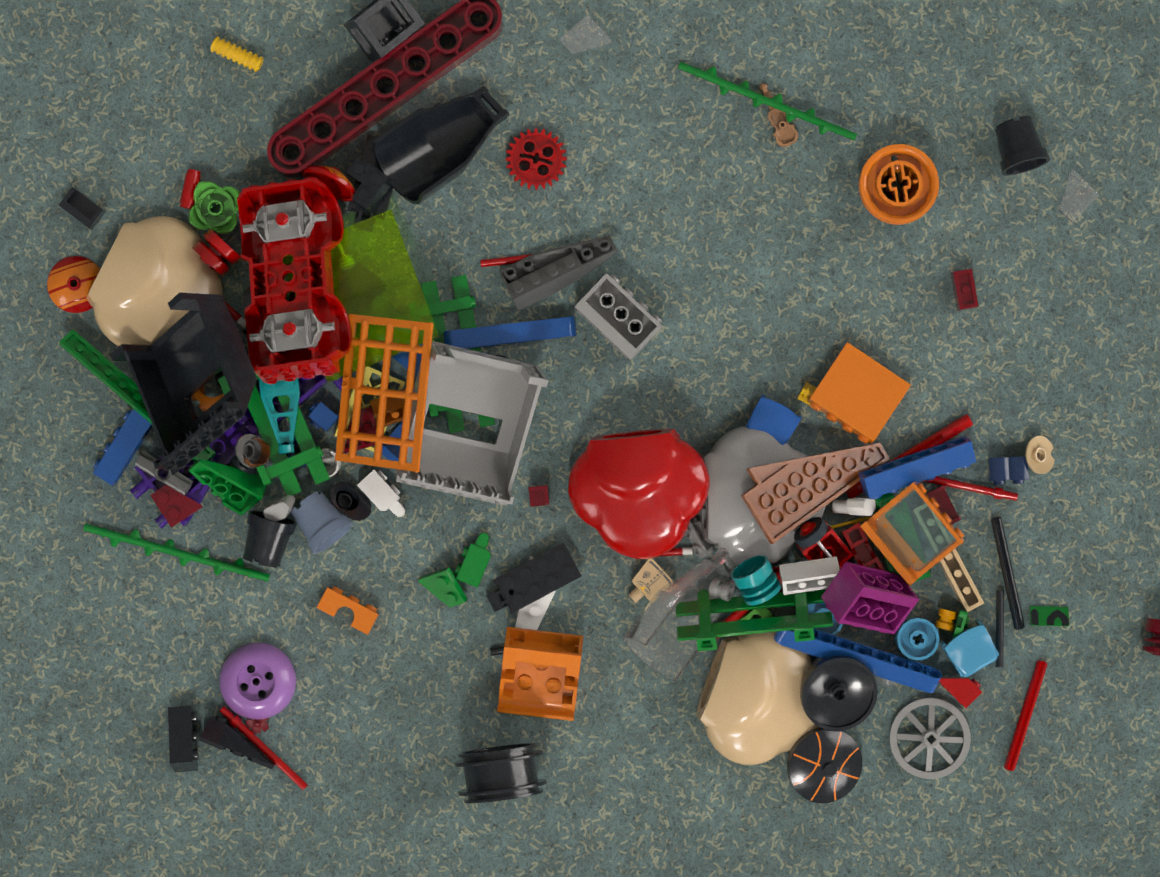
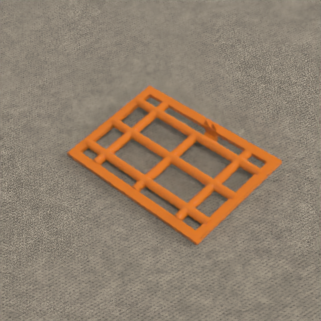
M349 314L352 343L344 359L335 460L418 473L420 469L434 323ZM357 323H361L360 338H355ZM369 324L386 326L385 341L368 339ZM394 327L411 329L410 344L393 342ZM419 330H424L423 346L418 345ZM354 346H359L356 378H353L351 376ZM367 347L384 349L380 388L363 386ZM392 350L409 352L405 391L388 389ZM417 353H420L422 357L418 393H415L413 389ZM350 389H355L351 431H346ZM362 394L379 396L376 435L359 432ZM387 397L405 399L401 438L384 436ZM412 400L417 401L414 440L409 439ZM346 438L350 439L349 454H344ZM358 440L375 442L374 458L357 455ZM383 444L400 446L399 461L381 459ZM408 447L413 448L411 463L407 462Z

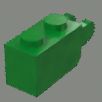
M481 533L475 545L471 543L470 547H465L462 554L465 557L463 564L459 563L454 573L458 575L457 580L478 588L491 558L490 551L486 550L489 543L488 534Z

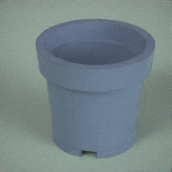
M321 491L319 493L314 492L300 502L301 505L298 510L295 507L290 512V515L308 540V546L313 554H318L329 548L353 526L351 520L346 515L343 516Z

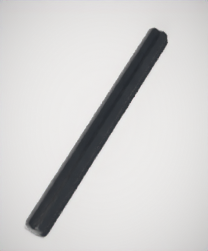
M1001 517L991 519L992 529L1014 629L1020 630L1025 628L1002 519Z

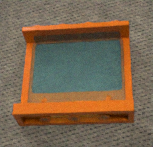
M916 481L860 526L909 586L965 541L963 539L965 536L958 527L954 528L950 523L952 519L946 512L942 514L938 509L940 506L933 497L929 498L925 493L927 489L921 482L917 484Z

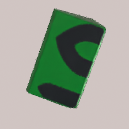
M1030 606L1029 625L1069 626L1068 607Z

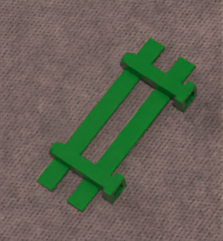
M466 275L451 277L455 299L440 302L437 282L435 280L421 283L425 305L418 306L417 302L409 304L412 321L421 322L420 318L428 317V322L434 323L432 334L434 342L445 344L443 332L446 329L443 314L458 311L461 329L476 328L473 312L476 303L474 296H470ZM480 347L469 348V350L481 352ZM429 404L431 418L439 416L438 412L446 411L450 433L465 431L461 410ZM478 414L480 427L495 425L493 417Z
M223 376L218 381L225 395L230 391L225 376ZM255 384L248 408L262 440L270 446V458L273 463L272 466L267 468L266 465L257 467L264 486L272 484V479L278 476L286 495L292 496L301 492V487L293 469L307 464L316 485L329 480V474L321 458L324 456L320 445H315L299 406L294 436L301 453L287 458L286 454H279L278 442ZM277 396L283 411H288L290 405L289 396Z
M703 589L698 591L697 601L675 603L676 617L699 615L698 625L677 627L678 641L696 639L698 651L717 650L716 637L794 630L795 642L815 640L813 628L833 626L832 612L808 614L807 604L825 603L821 596L826 589L787 595L779 592L768 601L754 606L747 605L743 596L732 597L730 601H725L721 598L710 599L709 591ZM796 605V615L711 623L712 613Z

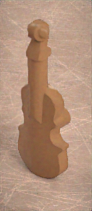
M760 84L759 90L763 92L764 96L772 99L767 89L768 85ZM768 106L770 112L767 117L771 122V126L775 128L773 136L780 147L794 144L798 139V133L794 128L795 125H790L786 121L785 112Z

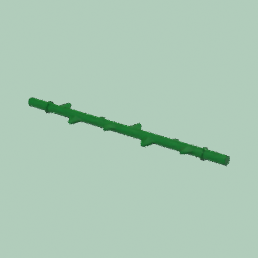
M680 62L678 69L695 75L696 78L700 77L719 85L720 94L723 96L731 90L751 98L755 108L765 104L785 112L786 121L789 123L795 118H800L817 125L821 135L831 131L835 135L839 134L853 141L856 139L857 133L815 117L813 108L803 112L783 104L782 94L778 93L771 99L749 90L747 81L737 85L717 77L716 67L713 66L706 72L700 70L701 68H695L683 62Z
M86 523L84 525L83 531L110 538L112 547H116L121 541L144 547L146 556H150L154 551L177 556L181 566H185L190 560L213 566L214 573L217 576L224 570L248 576V578L252 577L267 582L270 578V574L252 570V568H245L241 558L231 564L210 558L209 551L205 548L199 554L175 548L172 539H169L164 545L141 539L137 529L130 535L108 530L105 527L101 528Z

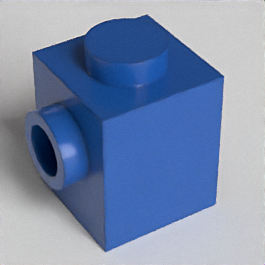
M322 402L319 404L315 403L309 410L311 414L308 417L312 419L310 423L317 429L321 427L328 432L339 419V416Z

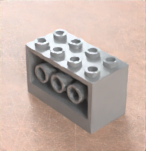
M606 273L577 303L575 310L624 357L631 361L662 329V320L655 314L651 316L647 312L648 307L641 300L637 302L633 299L634 294L627 287L623 289L619 285L620 281L613 274L609 276ZM603 298H610L611 305H603ZM624 311L625 318L618 319V314L616 312ZM638 324L639 332H632L630 325Z

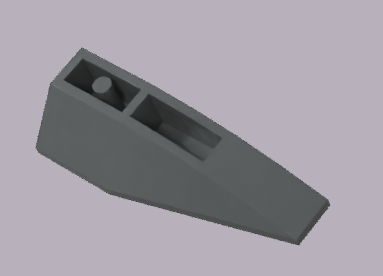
M610 235L530 255L499 270V273L519 311L574 283L601 265L618 250Z

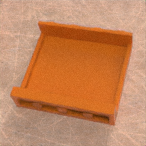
M847 342L807 402L810 403L809 406L815 411L819 412L821 410L826 414L825 417L830 421L840 423L842 429L848 433L853 432L858 435L857 438L861 442L872 444L911 384Z

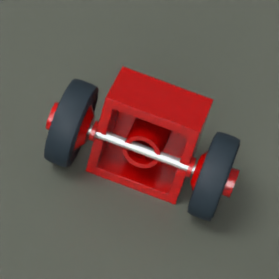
M813 517L808 519L796 530L794 539L797 544L795 545L808 561L837 557L839 569L842 568L845 562L857 564L856 561L850 559L854 555L832 527L822 518Z

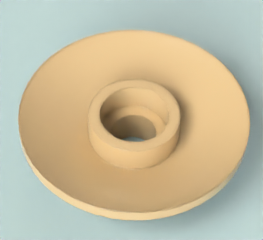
M1044 436L1033 437L1026 447L1028 466L1037 474L1049 472L1055 461L1051 456L1053 446Z

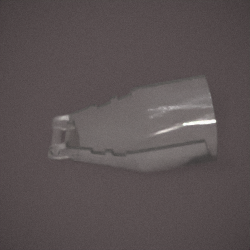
M720 548L713 558L707 557L658 590L623 638L626 645L636 656L673 682L678 679L698 652L696 639L678 641L677 627L698 625L699 615L676 617V605L679 602L697 601L698 591L703 589L709 591L710 584L715 577L722 579L723 582L729 581L734 583L731 578V572L737 565L730 558L728 550ZM724 563H725V564L727 565V567L729 568L728 571L724 568V566H723ZM709 595L710 599H718V598H721V597H719V596H718V597H713V596H710V595ZM711 614V623L713 619L717 620L718 614Z

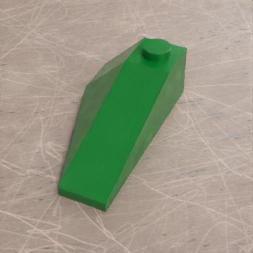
M199 459L189 468V471L203 485H208L211 488V493L214 496L218 495L222 499V504L241 516L263 499L266 486H264L261 477L256 474H248L238 468Z

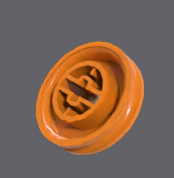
M905 144L889 145L875 152L863 166L859 177V194L865 208L878 220L894 225L908 224L921 218L934 204L939 190V177L934 163L921 150ZM896 156L897 160L892 161L891 157ZM895 173L898 175L899 184H904L900 189V201L897 187L892 188V184L896 181ZM888 176V181L885 184H883L885 178ZM884 189L887 195H891V199L884 194Z

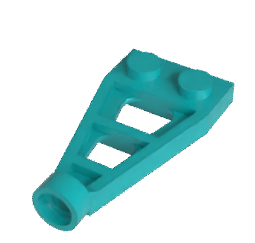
M259 378L261 399L279 445V454L294 453L293 442L300 399L299 378H296L295 381L281 380L275 384H266ZM276 396H289L290 405L288 411L278 413L272 403L273 398ZM279 417L290 418V428L287 432L279 431L277 424ZM284 442H288V443H289V445H282V444H283Z

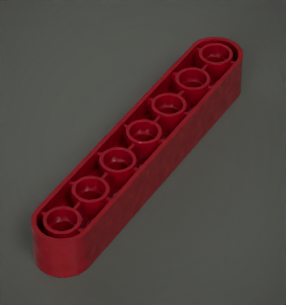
M461 0L396 46L383 58L372 63L274 133L267 146V155L270 163L280 174L290 178L301 177L305 168L320 165L494 41L499 36L503 26L499 4L496 0ZM478 12L484 13L488 18L486 24L480 27L473 25L471 22L472 16ZM444 35H453L456 38V44L450 49H445L440 45L441 38ZM414 57H421L425 60V66L420 71H413L409 68L410 60ZM383 79H390L393 81L394 87L389 93H381L378 90L379 82ZM352 101H358L362 104V111L356 116L349 115L346 110L348 104ZM321 123H327L331 126V133L325 138H320L315 133L316 127ZM295 145L299 147L300 154L295 160H287L285 158L284 151L288 146Z

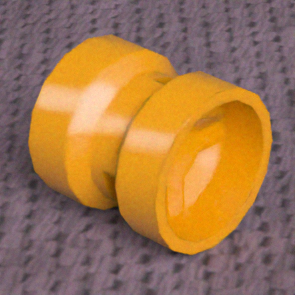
M939 608L938 615L941 617L936 621L935 627L954 631L955 626L952 620L957 619L958 613Z

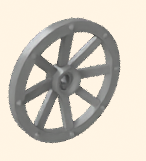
M921 698L904 706L895 716L890 728L889 742L895 760L904 770L920 778L936 779L951 774L964 762L969 752L971 735L965 717L955 706L937 698ZM923 705H929L928 729H925L910 712L911 710ZM935 705L941 706L952 713L936 730H934ZM906 716L922 734H898V727L902 719ZM956 719L959 721L963 737L940 736ZM933 735L934 741L928 742L927 737ZM897 739L921 741V744L903 758L898 750ZM940 742L963 743L955 761L939 744ZM927 747L925 771L910 766L908 762ZM933 748L948 762V767L931 772Z

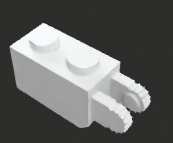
M373 470L357 484L380 511L390 509L397 517L404 516L406 509L398 501L401 492L393 484L389 486L385 481L388 478L381 470L378 472Z

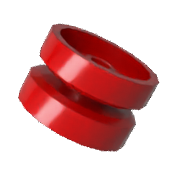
M209 229L204 234V239L211 246L207 247L203 242L198 241L192 249L201 256L200 259L212 270L215 269L221 276H224L230 269L223 259L226 258L231 264H236L241 256L212 229Z

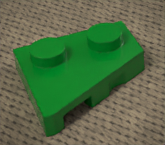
M450 567L423 575L418 579L420 584L449 608L467 601V597Z
M959 610L952 639L961 634L964 628H967L970 618L967 616L968 612Z

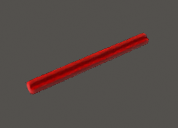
M1038 660L1004 765L1006 770H1015L1048 665L1045 661Z

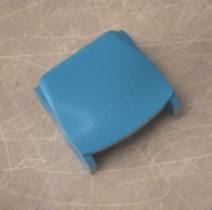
M978 618L975 620L977 626L957 635L947 645L944 641H939L940 646L961 678L974 674L994 662L999 656L990 635Z

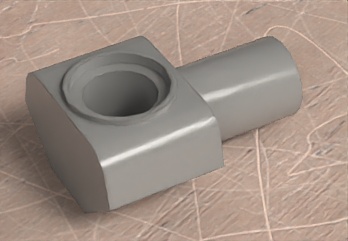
M285 493L282 497L270 502L264 510L265 518L276 522L286 518L292 511L295 496L286 495Z

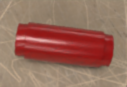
M187 170L180 198V207L191 209L194 206V190L200 182V171Z

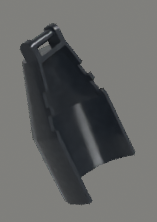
M485 86L479 88L474 93L451 99L450 102L438 103L434 107L427 109H418L373 141V154L382 173L390 177L393 181L391 186L405 200L412 204H420L461 175L494 128L510 115L488 93L489 90ZM481 98H483L492 107V109L497 113L496 115H494L490 111V109L480 100Z

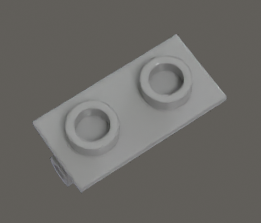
M695 518L689 522L685 536L690 539L694 553L702 559L715 551L713 544L708 543L701 537V522Z

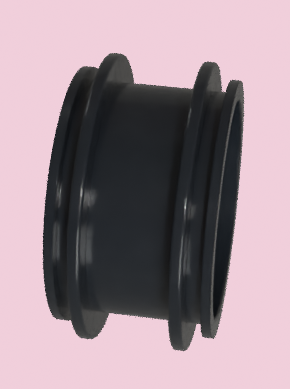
M521 743L459 753L458 757L463 760L454 762V765L456 767H464L466 789L458 791V795L468 797L464 799V803H485L542 793L543 788H539V786L547 784V780L538 779L535 757L543 755V751L534 750L537 747V743Z

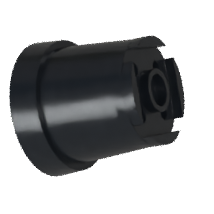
M1030 116L1019 117L1020 121L1010 119L996 126L995 132L1002 160L1000 162L1002 175H1016L1031 171L1050 161L1049 154L1046 148H1043Z
M248 511L247 523L249 526L243 559L249 562H253L254 559V561L259 562L258 565L280 567L289 538L294 534L297 523L289 518L276 522L265 518L263 511Z

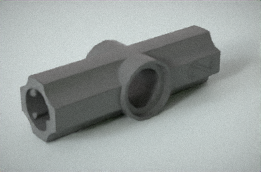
M145 451L141 453L135 466L181 494L186 495L194 482L193 480L179 472L172 475L171 470H168L169 475L167 478H161V469H155L153 464L158 459Z

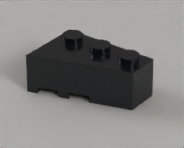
M191 705L168 707L170 765L175 773L198 771L197 760H199L198 749H196L198 732L195 730L197 712L193 710Z

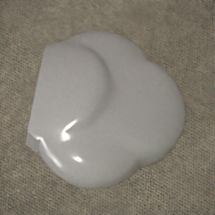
M745 426L735 428L724 434L714 444L710 452L702 456L710 477L708 497L700 511L703 540L714 544L722 555L738 565L757 555L766 556L770 564H774L785 557L796 542L794 534L799 526L774 544L769 543L741 497L744 492L755 485L746 469L807 457V455L792 449L788 443L784 445L779 444L774 437L764 431L748 429ZM823 507L821 510H819L817 513H815L808 519H811L813 517L822 518L825 507Z

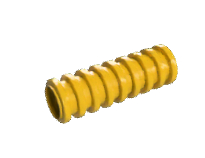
M219 36L215 37L210 47L212 53L215 51L217 55L221 54L223 58L226 56L228 60L232 59L234 63L237 61L239 65L243 64V67H249V70L254 69V72L260 70L264 61L262 56L258 57V54L253 55V52H247V49L242 50V47H236V44L232 45L230 41L225 42V39L221 40Z

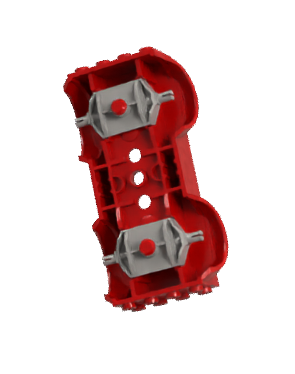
M313 176L305 177L303 180L289 179L283 183L270 182L264 186L251 185L248 188L242 189V192L237 197L242 246L241 259L249 262L251 304L244 309L247 329L248 357L254 372L266 384H275L281 380L295 381L296 378L301 377L311 379L315 375L331 376L336 372H340L339 360L351 348L352 332L345 307L334 295L331 250L340 244L344 234L343 216L336 197L326 184ZM287 255L293 256V262L290 265L283 263V258ZM292 273L293 279L288 282L284 281L285 275ZM293 291L296 293V298L289 302L285 299V296L288 292Z

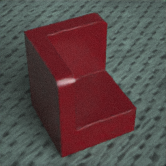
M547 485L528 487L530 507L549 505Z

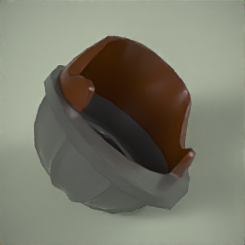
M244 434L236 442V455L239 461L247 468H256L267 463L271 454L270 446L257 435Z

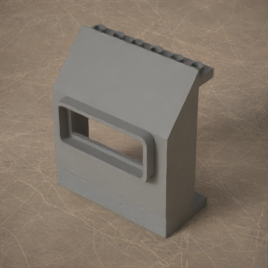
M432 341L424 422L429 404L501 419L502 422L494 444L423 428L419 472L415 473L413 471L397 469L396 482L504 506L513 504L512 486L541 387L547 388L549 381L537 365ZM421 363L414 384L413 392L418 393ZM412 400L409 439L414 440L416 400ZM408 447V463L412 461V447Z

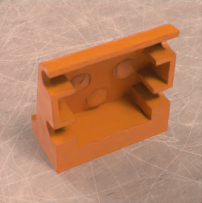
M507 627L497 712L574 721L584 636Z

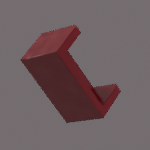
M972 269L952 272L951 279L957 311L979 307Z
M945 485L926 493L929 498L933 497L940 505L938 509L942 514L944 512L948 514L952 519L951 524L962 520L945 491Z

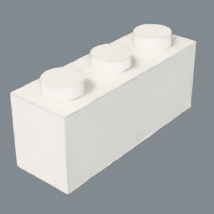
M837 557L779 565L783 594L827 589L840 571Z

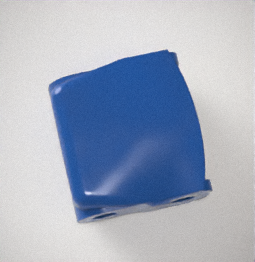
M762 394L745 427L764 431L774 437L779 444L784 445L787 444L802 416H797L787 407L765 398V395Z

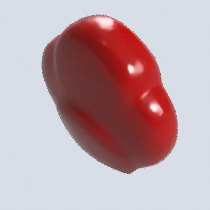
M675 429L640 430L595 436L590 440L586 450L575 461L568 480L569 499L577 515L588 525L595 528L603 541L611 549L634 559L655 558L673 549L684 537L690 520L703 508L710 488V477L703 458L690 444L680 438Z

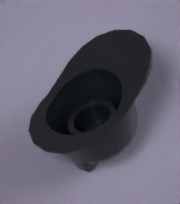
M339 482L332 487L330 491L331 503L341 514L355 521L365 520L370 515V500L354 486L347 482Z

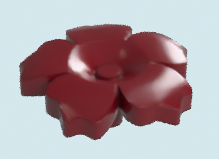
M269 718L247 719L246 725L252 728V732L255 735L261 733V729L266 732L269 729V723L266 722Z

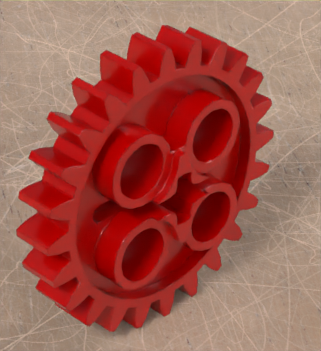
M535 128L534 133L527 129V135L520 132L521 138L514 137L516 143H509L512 150H506V153L511 155L505 158V161L511 162V164L506 166L507 169H512L509 175H516L514 182L521 180L520 186L522 187L526 183L528 190H530L532 185L535 186L536 191L539 185L545 190L546 183L552 187V180L559 181L557 174L564 175L560 169L566 168V165L562 163L567 161V157L562 156L566 153V150H560L563 142L557 144L556 142L559 137L557 136L552 139V132L545 135V129L541 133H538L537 128ZM527 143H532L535 146L532 152L524 150V146ZM545 148L553 150L551 157L543 155L542 152ZM520 154H525L530 157H535L536 155H539V159L545 161H552L553 164L550 165L542 161H538L537 164H534L533 159L520 157ZM523 161L530 164V168L526 171L519 168L520 163ZM541 166H545L549 172L542 176L538 173V169Z

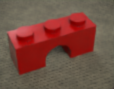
M856 523L841 531L858 565L885 571L880 560L873 552L866 534L860 527V523Z

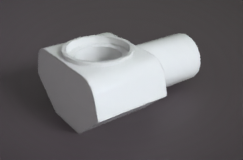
M869 498L834 500L832 504L833 513L872 516L876 509L875 500Z

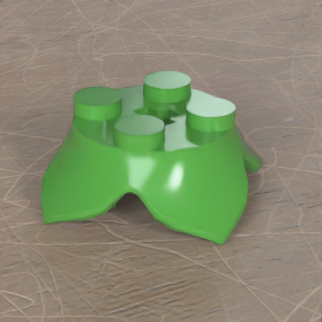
M210 181L199 182L194 190L195 204L189 211V223L202 230L212 229L219 234L230 233L238 220L237 197L240 191L232 186L219 187ZM214 204H216L217 206L221 205L218 213H212L211 211L214 209Z

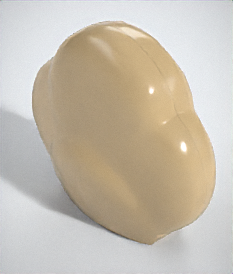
M154 216L137 223L123 224L86 297L93 307L94 316L100 330L115 345H151L189 312L188 310H170L168 302L179 292L218 294L223 296L222 282L218 272L215 269L212 270L200 259L201 256L192 249L198 241L203 242V240L188 223L173 217Z
M776 632L737 635L734 638L722 639L700 697L696 712L697 718L704 725L706 734L713 747L722 756L734 763L742 765L765 763L782 752L791 751L794 744L804 734L813 729L820 728L808 718L803 710L800 699L802 682L808 671L813 667L810 654L778 644L774 640Z

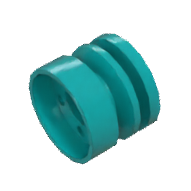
M764 555L753 556L741 562L731 572V578L736 587L740 589V594L744 597L747 605L754 606L764 603L774 597L782 588L780 580L777 578L776 573L772 572V566Z

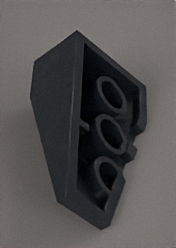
M218 715L215 718L211 717L199 741L220 750L230 749L233 755L246 756L248 760L270 769L274 768L275 764L235 728L226 723L227 719Z

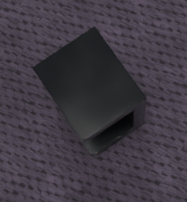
M73 187L59 204L60 207L91 230L105 213L104 210Z

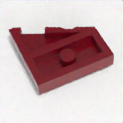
M372 407L362 408L359 432L376 435L377 426ZM353 411L351 413L348 431H351ZM347 438L345 441V454L349 453L350 439ZM358 440L357 450L375 446V442Z
M168 485L163 486L150 495L171 528L203 508L200 503Z

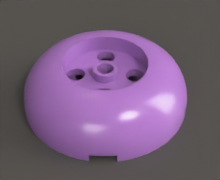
M250 643L237 648L225 660L219 677L220 691L226 704L235 713L249 719H266L280 713L290 703L296 689V673L288 656L279 648L267 643ZM249 665H253L255 667L254 673H249L247 671V667ZM267 672H271L273 674V678L271 680H267L265 678V674ZM254 678H258L260 684L255 685ZM242 683H246L248 685L247 691H242L240 689V685ZM260 690L266 691L265 698L258 696Z

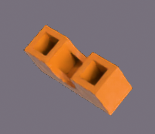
M335 586L332 589L327 587L317 608L334 617L341 607H349L354 612V620L351 626L368 635L379 616V613L376 612L377 608L370 604H367L365 607L359 603L360 599L353 595H350L348 598L342 594L343 590Z

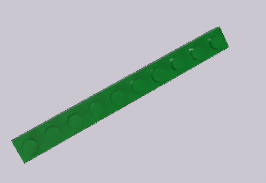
M72 329L59 341L61 347L152 425L137 384L75 330ZM208 446L192 460L195 463L199 459L210 461L216 452Z

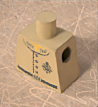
M651 558L645 562L632 579L636 588L628 595L635 603L644 595L651 601L674 586L675 583Z

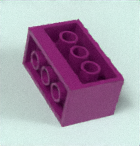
M845 562L821 596L826 608L832 612L834 619L838 623L890 634L896 633L919 601V598L900 574Z

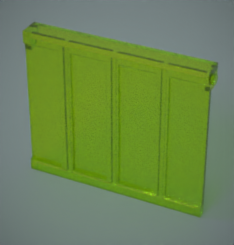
M392 210L344 228L343 239L340 244L331 250L334 295L345 307L348 317L349 314L434 323ZM291 255L283 258L285 265H290L293 262V256ZM288 273V278L291 281L293 279V274ZM361 323L356 324L355 338H360ZM435 323L433 324L432 341L440 338ZM369 324L368 339L385 341L386 326ZM394 327L393 342L410 344L411 329ZM419 330L418 345L423 344L424 330ZM354 346L352 372L357 371L359 346ZM367 347L365 367L382 361L384 349ZM392 350L391 357L403 351ZM345 356L339 360L340 372H336L331 376H325L328 382L336 381L343 377Z

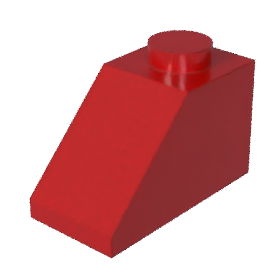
M941 678L939 681L964 708H967L982 693L979 689L981 685L974 678L972 680L969 678Z

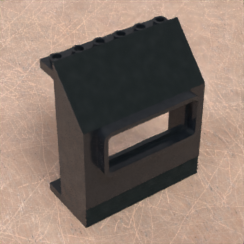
M179 292L168 302L170 310H188V313L151 345L121 344L110 354L113 361L128 362L162 447L164 459L153 462L155 469L171 470L172 475L177 473L245 415L257 381V376L222 295ZM222 370L230 391L202 415L197 417L191 402V396Z

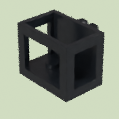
M374 0L343 25L372 62L383 58L425 23L408 0H398V2L396 0Z

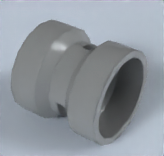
M717 577L712 580L709 587L710 596H719L725 601H730L735 591L734 583L729 581L723 582L722 579Z

